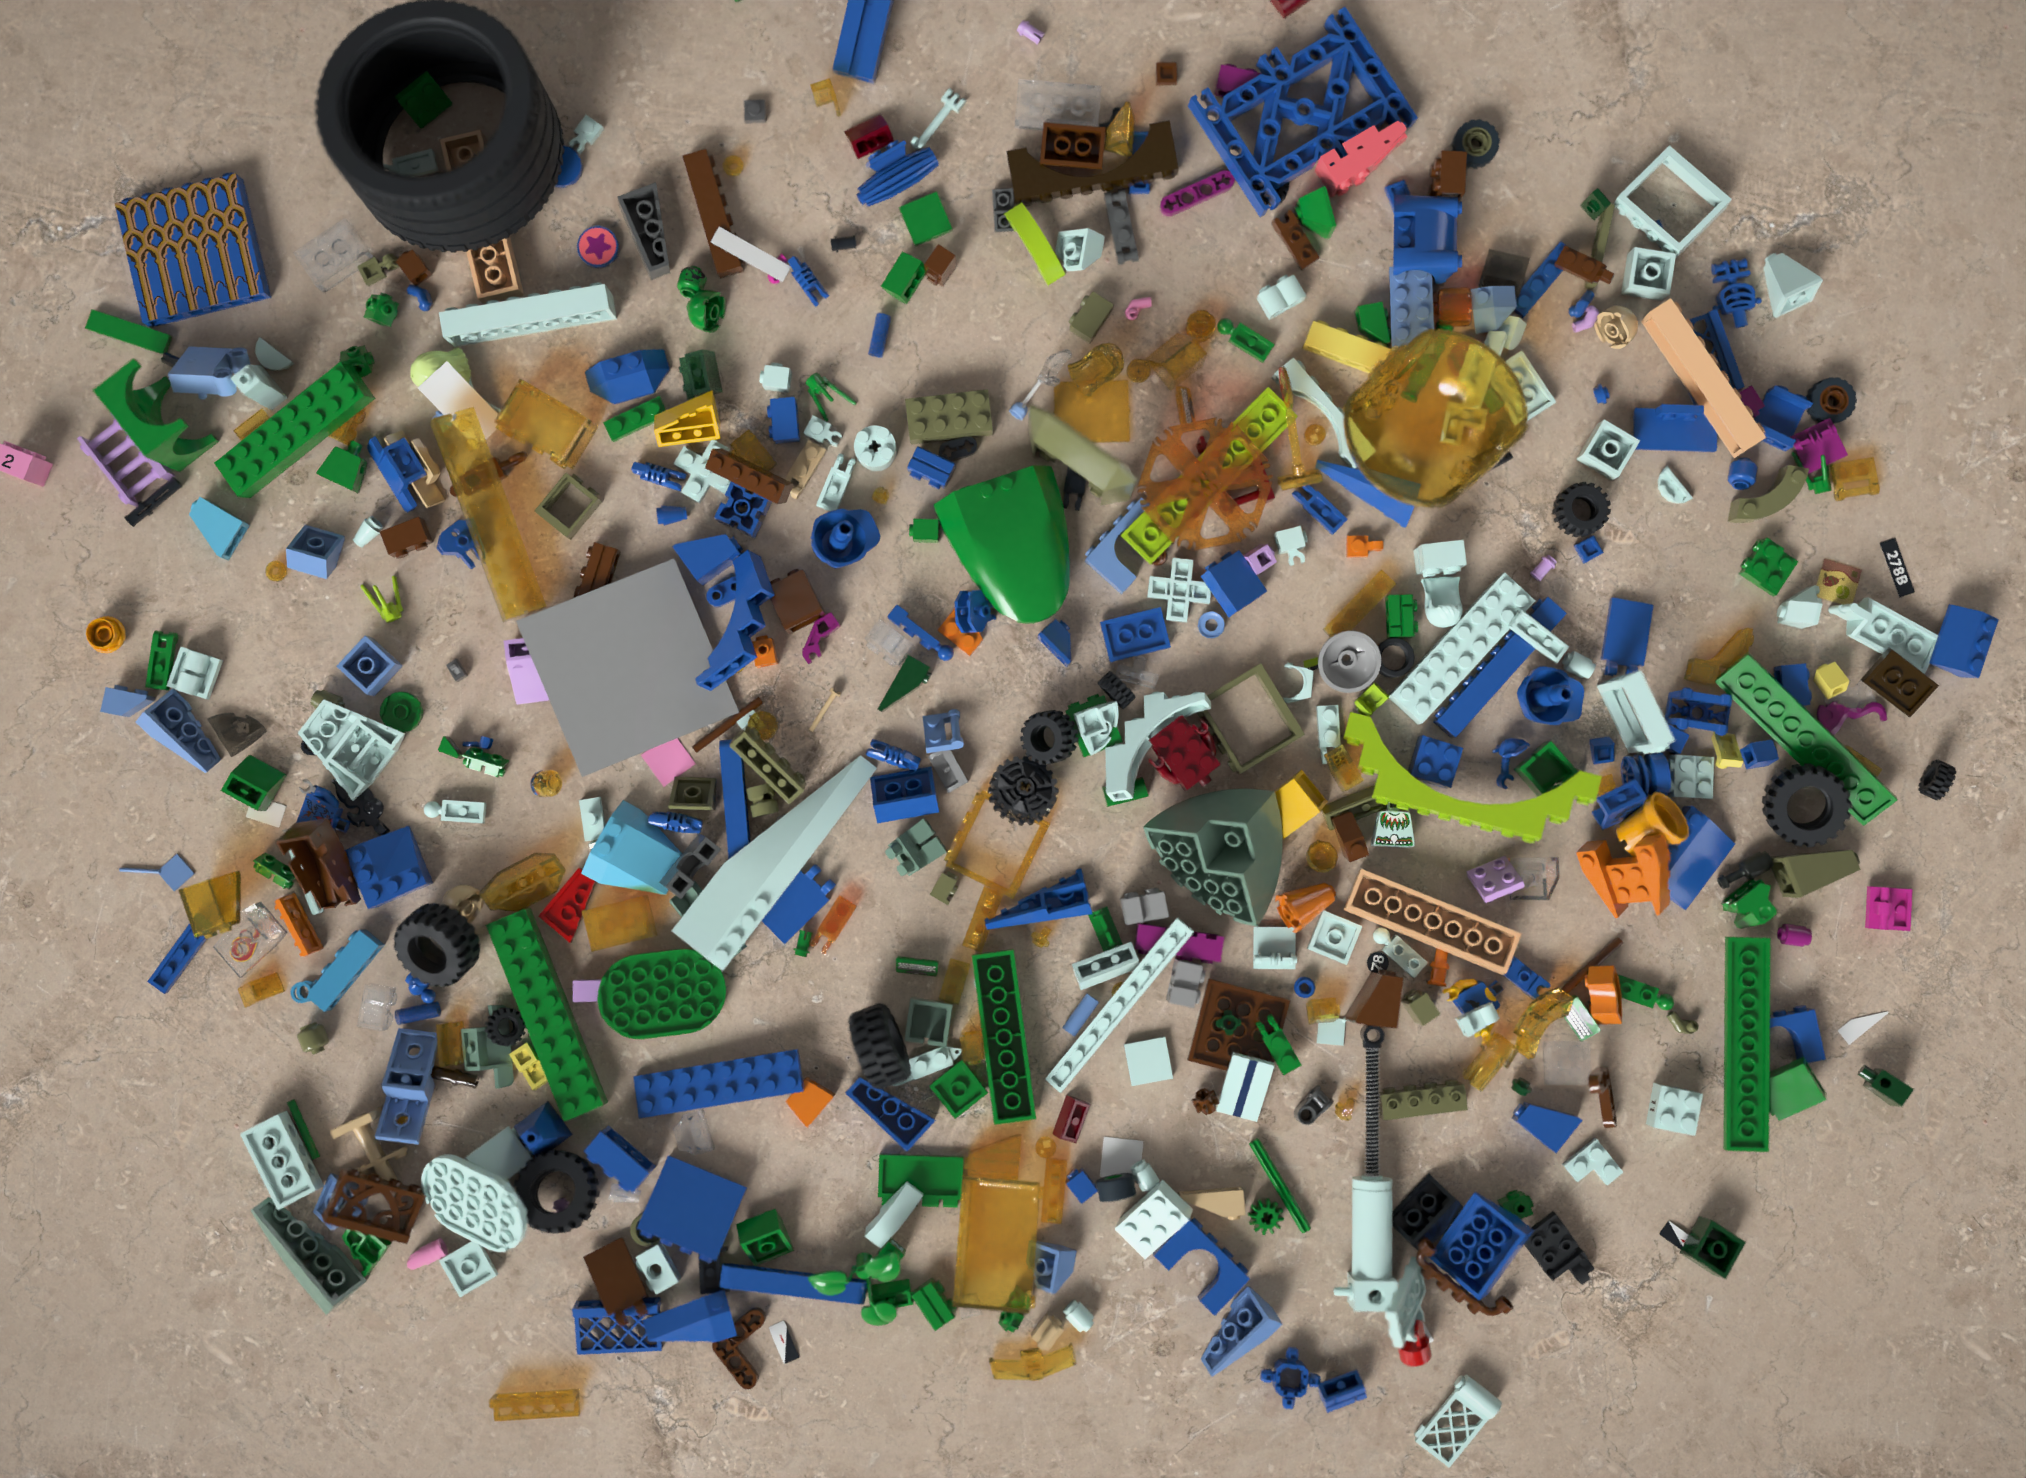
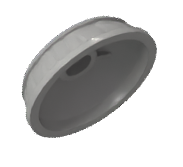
M1342 631L1333 635L1324 643L1318 656V669L1323 680L1331 688L1344 693H1353L1368 687L1376 679L1381 667V654L1378 646L1368 635L1359 631ZM1348 654L1350 656L1349 660L1343 661V656Z

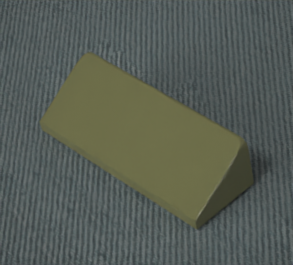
M1374 786L1326 804L1321 812L1329 831L1334 829L1332 817L1351 811L1355 820H1359L1386 809L1387 805L1375 802L1376 799L1372 798Z

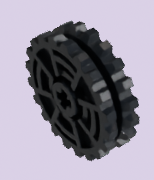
M1015 756L1012 761L1009 759L1005 760L1004 766L999 765L997 767V771L994 772L989 783L991 787L988 788V793L992 794L989 797V802L994 803L993 810L995 812L999 811L1002 819L1007 817L1009 819L1008 822L1011 824L1016 821L1019 826H1023L1027 822L1030 826L1034 824L1035 820L1041 822L1043 816L1047 817L1057 801L1056 795L1059 793V788L1055 787L1058 782L1057 779L1052 778L1054 773L1052 770H1046V764L1040 765L1038 762L1029 760L1028 756H1023V759Z

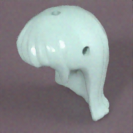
M1445 576L1421 579L1425 590V614L1429 622L1434 626L1446 628L1459 622L1463 612L1459 595L1460 577Z

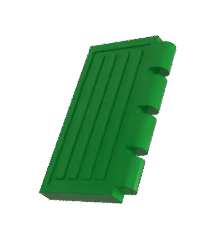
M880 1153L878 1197H882V1205L906 1182H909L923 1193L921 1198L922 1207H939V1199H942L943 1207L958 1208V1200H962L964 1156Z

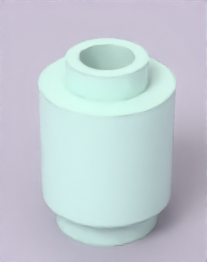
M1576 651L1571 652V654L1567 653L1562 661L1565 670L1580 678L1585 677L1588 679L1596 667V664L1592 663L1591 659Z
M1144 1159L1138 1161L1130 1168L1133 1178L1142 1192H1149L1160 1181L1151 1165L1146 1163Z
M1075 1299L1063 1310V1313L1066 1315L1065 1318L1079 1332L1082 1330L1088 1331L1094 1324L1092 1321L1094 1316Z

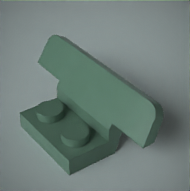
M488 1005V1013L492 1015V1011L498 1010L501 1007L506 1008V1006ZM508 1018L501 1020L498 1025V1030L503 1035L510 1033ZM487 1026L461 1029L464 1071L494 1069L495 1089L511 1086L514 1082L512 1058L509 1055L511 1053V1045L501 1046L491 1042L492 1040L487 1037L488 1033L485 1032Z

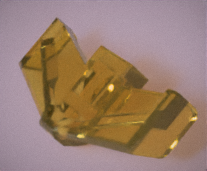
M1069 1343L1068 1346L1043 1355L1039 1347L1020 1350L1021 1360L993 1359V1357H989L994 1380L1037 1381L1077 1364L1073 1343Z

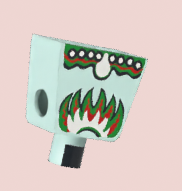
M1388 802L1387 811H1379L1376 814L1371 846L1404 848L1415 846L1410 812H1400V809L1396 807L1397 804Z

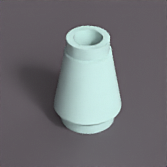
M369 516L368 519H364L353 541L363 548L380 534L383 525L374 517Z

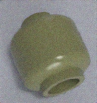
M316 1022L301 1027L300 1032L297 1034L303 1052L311 1051L312 1055L324 1051V1046L329 1043L324 1026L322 1024L317 1025Z

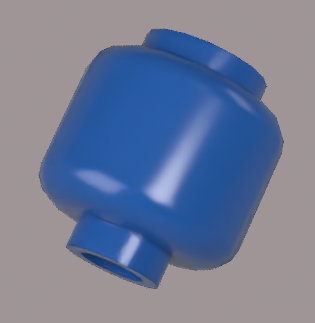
M1746 457L1733 461L1728 471L1727 479L1729 484L1737 490H1746L1754 485L1758 470L1757 465Z

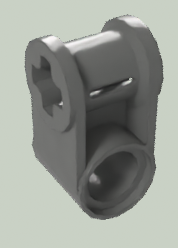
M1318 1085L1295 1108L1294 1117L1300 1123L1310 1125L1333 1104L1334 1100L1332 1098L1329 1099ZM1304 1109H1308L1310 1112L1306 1120H1302L1300 1117Z

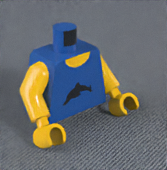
M1463 979L1458 980L1450 988L1444 989L1442 992L1443 994L1449 993L1447 1001H1452L1462 1014L1490 1002L1493 1003L1499 1014L1498 1008L1500 1003L1495 996L1503 991V988L1496 980L1486 986L1479 980ZM1495 1022L1476 1032L1474 1037L1477 1038L1481 1035L1483 1038L1482 1044L1489 1041L1491 1038L1490 1032Z

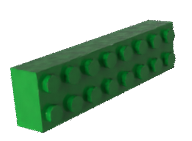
M339 362L214 462V464L237 497L251 498L376 398L351 364Z
M1014 949L972 954L994 1125L1035 1120L1036 1112Z

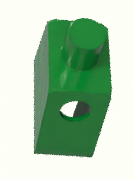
M351 440L346 451L337 446L334 447L316 474L358 494L368 464L367 461L358 457L363 445Z

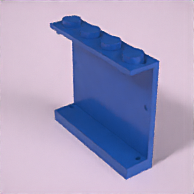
M668 1155L637 1229L641 1230L640 1234L652 1239L653 1235L661 1238L660 1243L672 1247V1244L681 1246L679 1251L691 1255L692 1252L700 1254L699 1259L709 1263H711L712 1259L717 1261L719 1252L741 1200L747 1191V1187Z

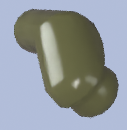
M1672 1011L1666 1016L1678 1033L1693 1034L1699 1029L1696 1021L1681 1020L1676 1011Z

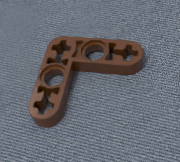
M1596 1067L1588 1075L1589 1090L1591 1094L1598 1093L1604 1127L1616 1128L1617 1117L1608 1067Z
M760 1308L749 1310L734 1322L735 1327L741 1326L744 1328V1336H735L721 1341L727 1342L725 1347L728 1352L731 1349L734 1350L727 1358L724 1356L727 1351L723 1347L718 1348L719 1342H713L712 1344L714 1353L737 1383L746 1390L754 1388L757 1384L758 1373L737 1346L764 1324L766 1314ZM752 1314H754L755 1316L759 1314L760 1323L754 1321L748 1327L747 1323L752 1319ZM731 1357H739L741 1365L733 1367L730 1364ZM744 1366L747 1367V1368H745V1370H744L745 1374H746L747 1376H750V1375L753 1376V1378H752V1380H751L752 1383H751L750 1381H747V1382L744 1381L745 1375H744L743 1372H741L740 1374L737 1373V1372L741 1371V1369H742Z

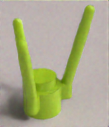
M392 576L396 605L393 602L386 603L378 587L373 585V589L382 604V607H380L369 590L363 584L360 586L386 623L400 619L402 617L400 612L404 611L401 605L396 576Z

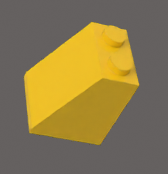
M1302 769L1275 790L1281 817L1283 839L1321 812L1328 802Z

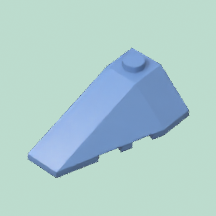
M1249 1286L1232 1302L1230 1306L1232 1309L1227 1318H1223L1221 1329L1217 1336L1212 1338L1201 1357V1361L1211 1376H1215L1264 1342L1283 1324L1274 1309Z

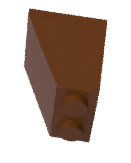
M794 569L788 572V577L782 580L776 578L770 581L775 594L770 598L788 634H792L826 615L803 569L800 571L799 569Z
M1378 969V973L1371 972L1347 1012L1345 1020L1356 1024L1398 1029L1403 977L1397 976V972Z

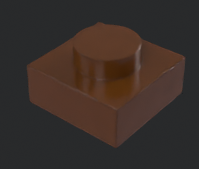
M1156 62V86L1177 85V62Z

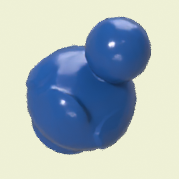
M409 973L405 982L409 985L410 993L421 995L422 1002L428 1004L434 1002L436 993L432 989H428L430 983L424 984L420 982L419 978H414Z

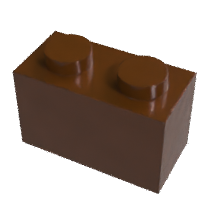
M938 244L924 264L927 280L935 286L939 284L943 287L957 267L956 255Z
M419 516L380 531L388 555L397 559L408 556V552L413 550H424L428 548L429 544L433 543L425 520Z

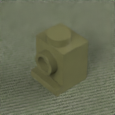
M949 871L947 874L942 873L930 895L948 905L950 900L947 898L948 896L953 897L957 891L958 886L955 884L959 877Z

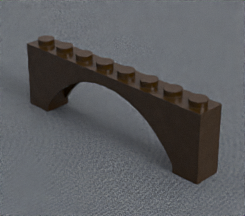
M1170 120L1149 124V132L1134 155L1116 169L1097 176L1075 177L1053 171L1033 158L1028 153L1027 147L1006 151L1015 204L1023 203L1025 207L1032 205V202L1041 201V203L1051 202L1054 198L1068 199L1075 194L1089 195L1096 190L1110 191L1117 186L1127 188L1138 182L1148 184L1154 182V179L1163 178V180H1169L1178 175L1179 170Z

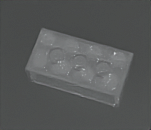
M1019 79L1015 128L1043 131V122L1098 127L1101 86Z

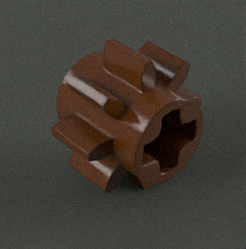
M1206 1088L1196 1092V1098L1192 1099L1197 1113L1202 1112L1205 1115L1216 1111V1105L1220 1104L1215 1091H1209Z

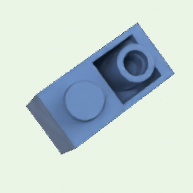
M115 685L114 688L106 687L100 712L131 717L154 702L155 697L148 696V691L139 689L129 692L127 691L128 687Z

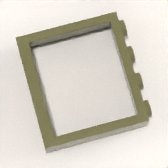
M1261 663L1212 692L1207 697L1212 701L1255 674L1292 735L1241 765L1208 710L1197 712L1199 718H1204L1208 724V731L1211 736H1215L1219 743L1216 745L1221 754L1226 753L1230 761L1227 763L1233 773L1236 771L1238 774L1243 773L1305 735Z

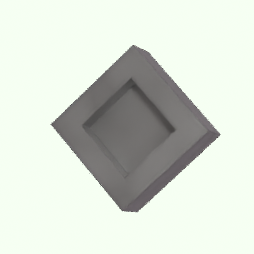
M744 100L745 123H766L765 100Z

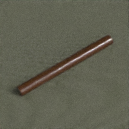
M757 697L741 709L739 713L730 717L692 746L694 751L698 753L734 726L738 720L762 705L763 701L761 698Z
M1617 937L1556 992L1557 996L1563 999L1585 979V975H1588L1589 966H1599L1623 944V941Z

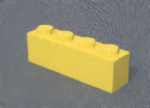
M1320 320L1312 322L1302 347L1306 351L1378 377L1384 372L1392 350L1387 348V345L1382 342L1373 343L1368 341V338L1363 335H1351L1346 329L1329 327L1328 323Z

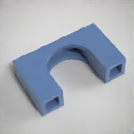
M1142 497L1138 501L1134 499L1127 507L1128 513L1124 517L1120 515L1113 522L1115 527L1110 532L1106 530L1101 535L1099 545L1097 547L1093 545L1085 553L1087 556L1085 562L1121 595L1137 577L1118 560L1114 545L1116 539L1150 506Z

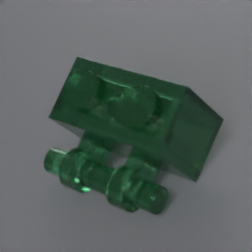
M702 349L684 354L685 357L679 358L680 366L678 368L679 373L683 377L684 385H682L683 392H686L687 400L712 390L713 395L723 392L715 351Z

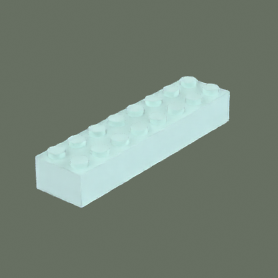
M600 282L592 283L589 287L584 288L573 286L566 291L550 290L548 294L543 295L532 293L525 298L509 297L507 301L491 300L487 301L484 305L468 304L466 308L450 307L446 308L444 312H439L443 338L454 347L617 319L613 294L605 284Z
M1505 572L1500 574L1463 613L1459 622L1451 626L1391 691L1389 699L1417 725L1422 724L1510 629L1507 626L1519 609L1526 612L1536 600Z

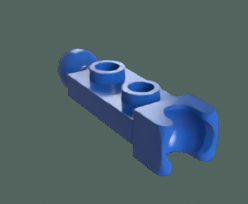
M899 605L892 609L887 616L891 622L899 628L903 625L905 633L912 638L916 635L921 639L919 643L927 650L933 648L937 651L938 657L941 660L949 661L953 658L954 650L951 646L942 645L908 618L909 613Z
M1515 956L1512 958L1507 973L1503 974L1504 977L1534 1001L1541 1000V996L1536 991L1538 986L1542 988L1551 987L1549 982L1538 976Z

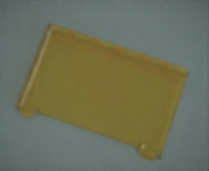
M965 1175L962 1177L953 1307L1029 1314L1031 1308L1035 1309L1036 1295H1033L1039 1199H1043L1044 1187L1040 1186V1182Z

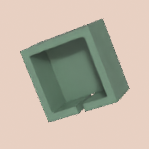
M911 997L904 1041L923 1044L925 1038H929L928 1045L947 1047L953 1003Z

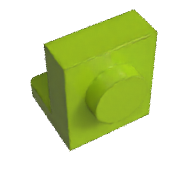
M1374 682L1355 700V708L1360 714L1370 717L1390 696Z

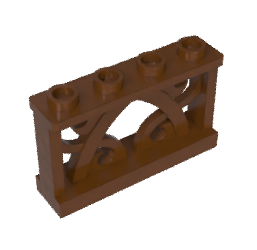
M349 1167L348 1170L342 1168L328 1205L322 1214V1219L325 1224L407 1244L426 1194L422 1192V1187L416 1184L407 1186L397 1179L390 1178L388 1181L381 1179L382 1177L375 1173L366 1175L356 1168ZM354 1181L359 1184V1187L357 1189L350 1187V1191L353 1194L350 1198L344 1193V1186L348 1182ZM390 1191L396 1192L394 1197ZM381 1193L387 1200L390 1210L381 1211L371 1220H368L366 1209L360 1201ZM341 1196L346 1202L338 1212L334 1211ZM403 1196H411L413 1198L412 1206L406 1210H399L398 1207H404L408 1203L407 1201L402 1202L401 1198ZM354 1206L358 1207L361 1210L359 1216L352 1215L354 1211H357L355 1208H353ZM391 1215V1217H386V1223H380L381 1217ZM400 1215H408L404 1227L400 1228Z

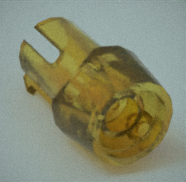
M1496 1031L1491 1034L1489 1041L1479 1045L1482 1050L1467 1069H1463L1462 1077L1465 1080H1469V1083L1481 1092L1502 1067L1509 1068L1519 1052L1516 1046Z

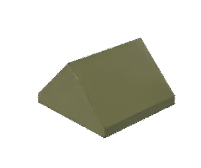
M674 777L668 805L669 809L715 810L716 778Z

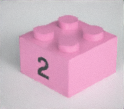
M7 441L0 444V471L44 487L53 465L45 461V456Z

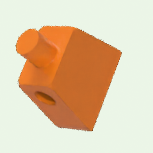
M806 1077L803 1080L804 1092L792 1093L786 1100V1103L808 1128L836 1094Z

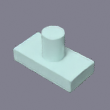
M601 797L579 800L585 842L597 840L605 827Z

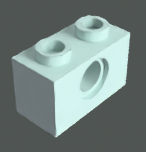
M660 1242L645 1249L636 1256V1266L640 1272H644L647 1278L646 1284L651 1291L654 1290L655 1294L678 1283L682 1278L664 1244ZM652 1265H660L662 1272H654Z

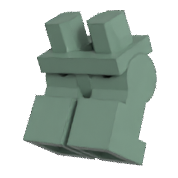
M923 818L891 842L885 851L889 859L892 860L896 857L900 865L897 866V871L900 876L907 874L910 876L948 852L938 836L931 839V836L936 833L926 818Z

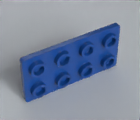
M1662 404L1657 408H1635L1633 411V437L1640 440L1635 450L1717 451V432L1704 415V405Z

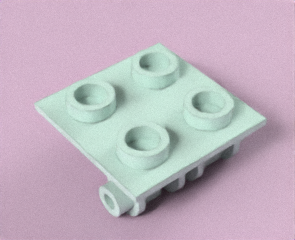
M1253 927V969H1295V963H1297V955H1295L1296 933L1292 932L1294 930L1293 927Z

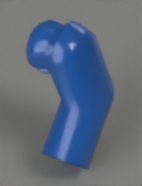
M1587 290L1576 306L1572 305L1569 308V315L1576 318L1581 317L1595 297L1594 292Z

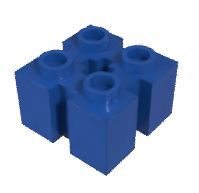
M730 482L725 493L728 501L726 504H720L714 518L733 528L734 524H737V529L740 532L756 538L762 525L758 519L761 514L766 516L772 501L755 493L749 494V490ZM747 505L748 510L742 513L739 510L740 507L742 506L744 508V506Z

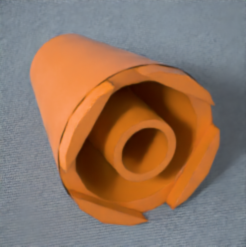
M1321 883L1276 895L1275 902L1279 900L1280 906L1277 907V910L1288 928L1293 927L1294 930L1292 932L1297 933L1335 901L1336 892L1332 885Z

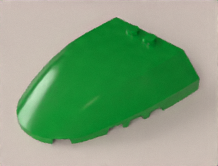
M1032 465L953 491L934 504V511L939 519V523L961 565L964 566L971 580L983 592L985 598L1000 614L1016 620L1017 623L1033 624L1049 619L1058 612L1068 594L1070 556L1064 507L1052 466Z

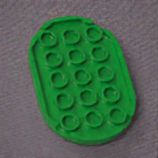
M675 949L634 954L618 960L606 971L598 989V1007L606 1024L627 1038L650 1039L689 1034L704 1029L718 1016L725 1002L726 985L720 968L696 950Z

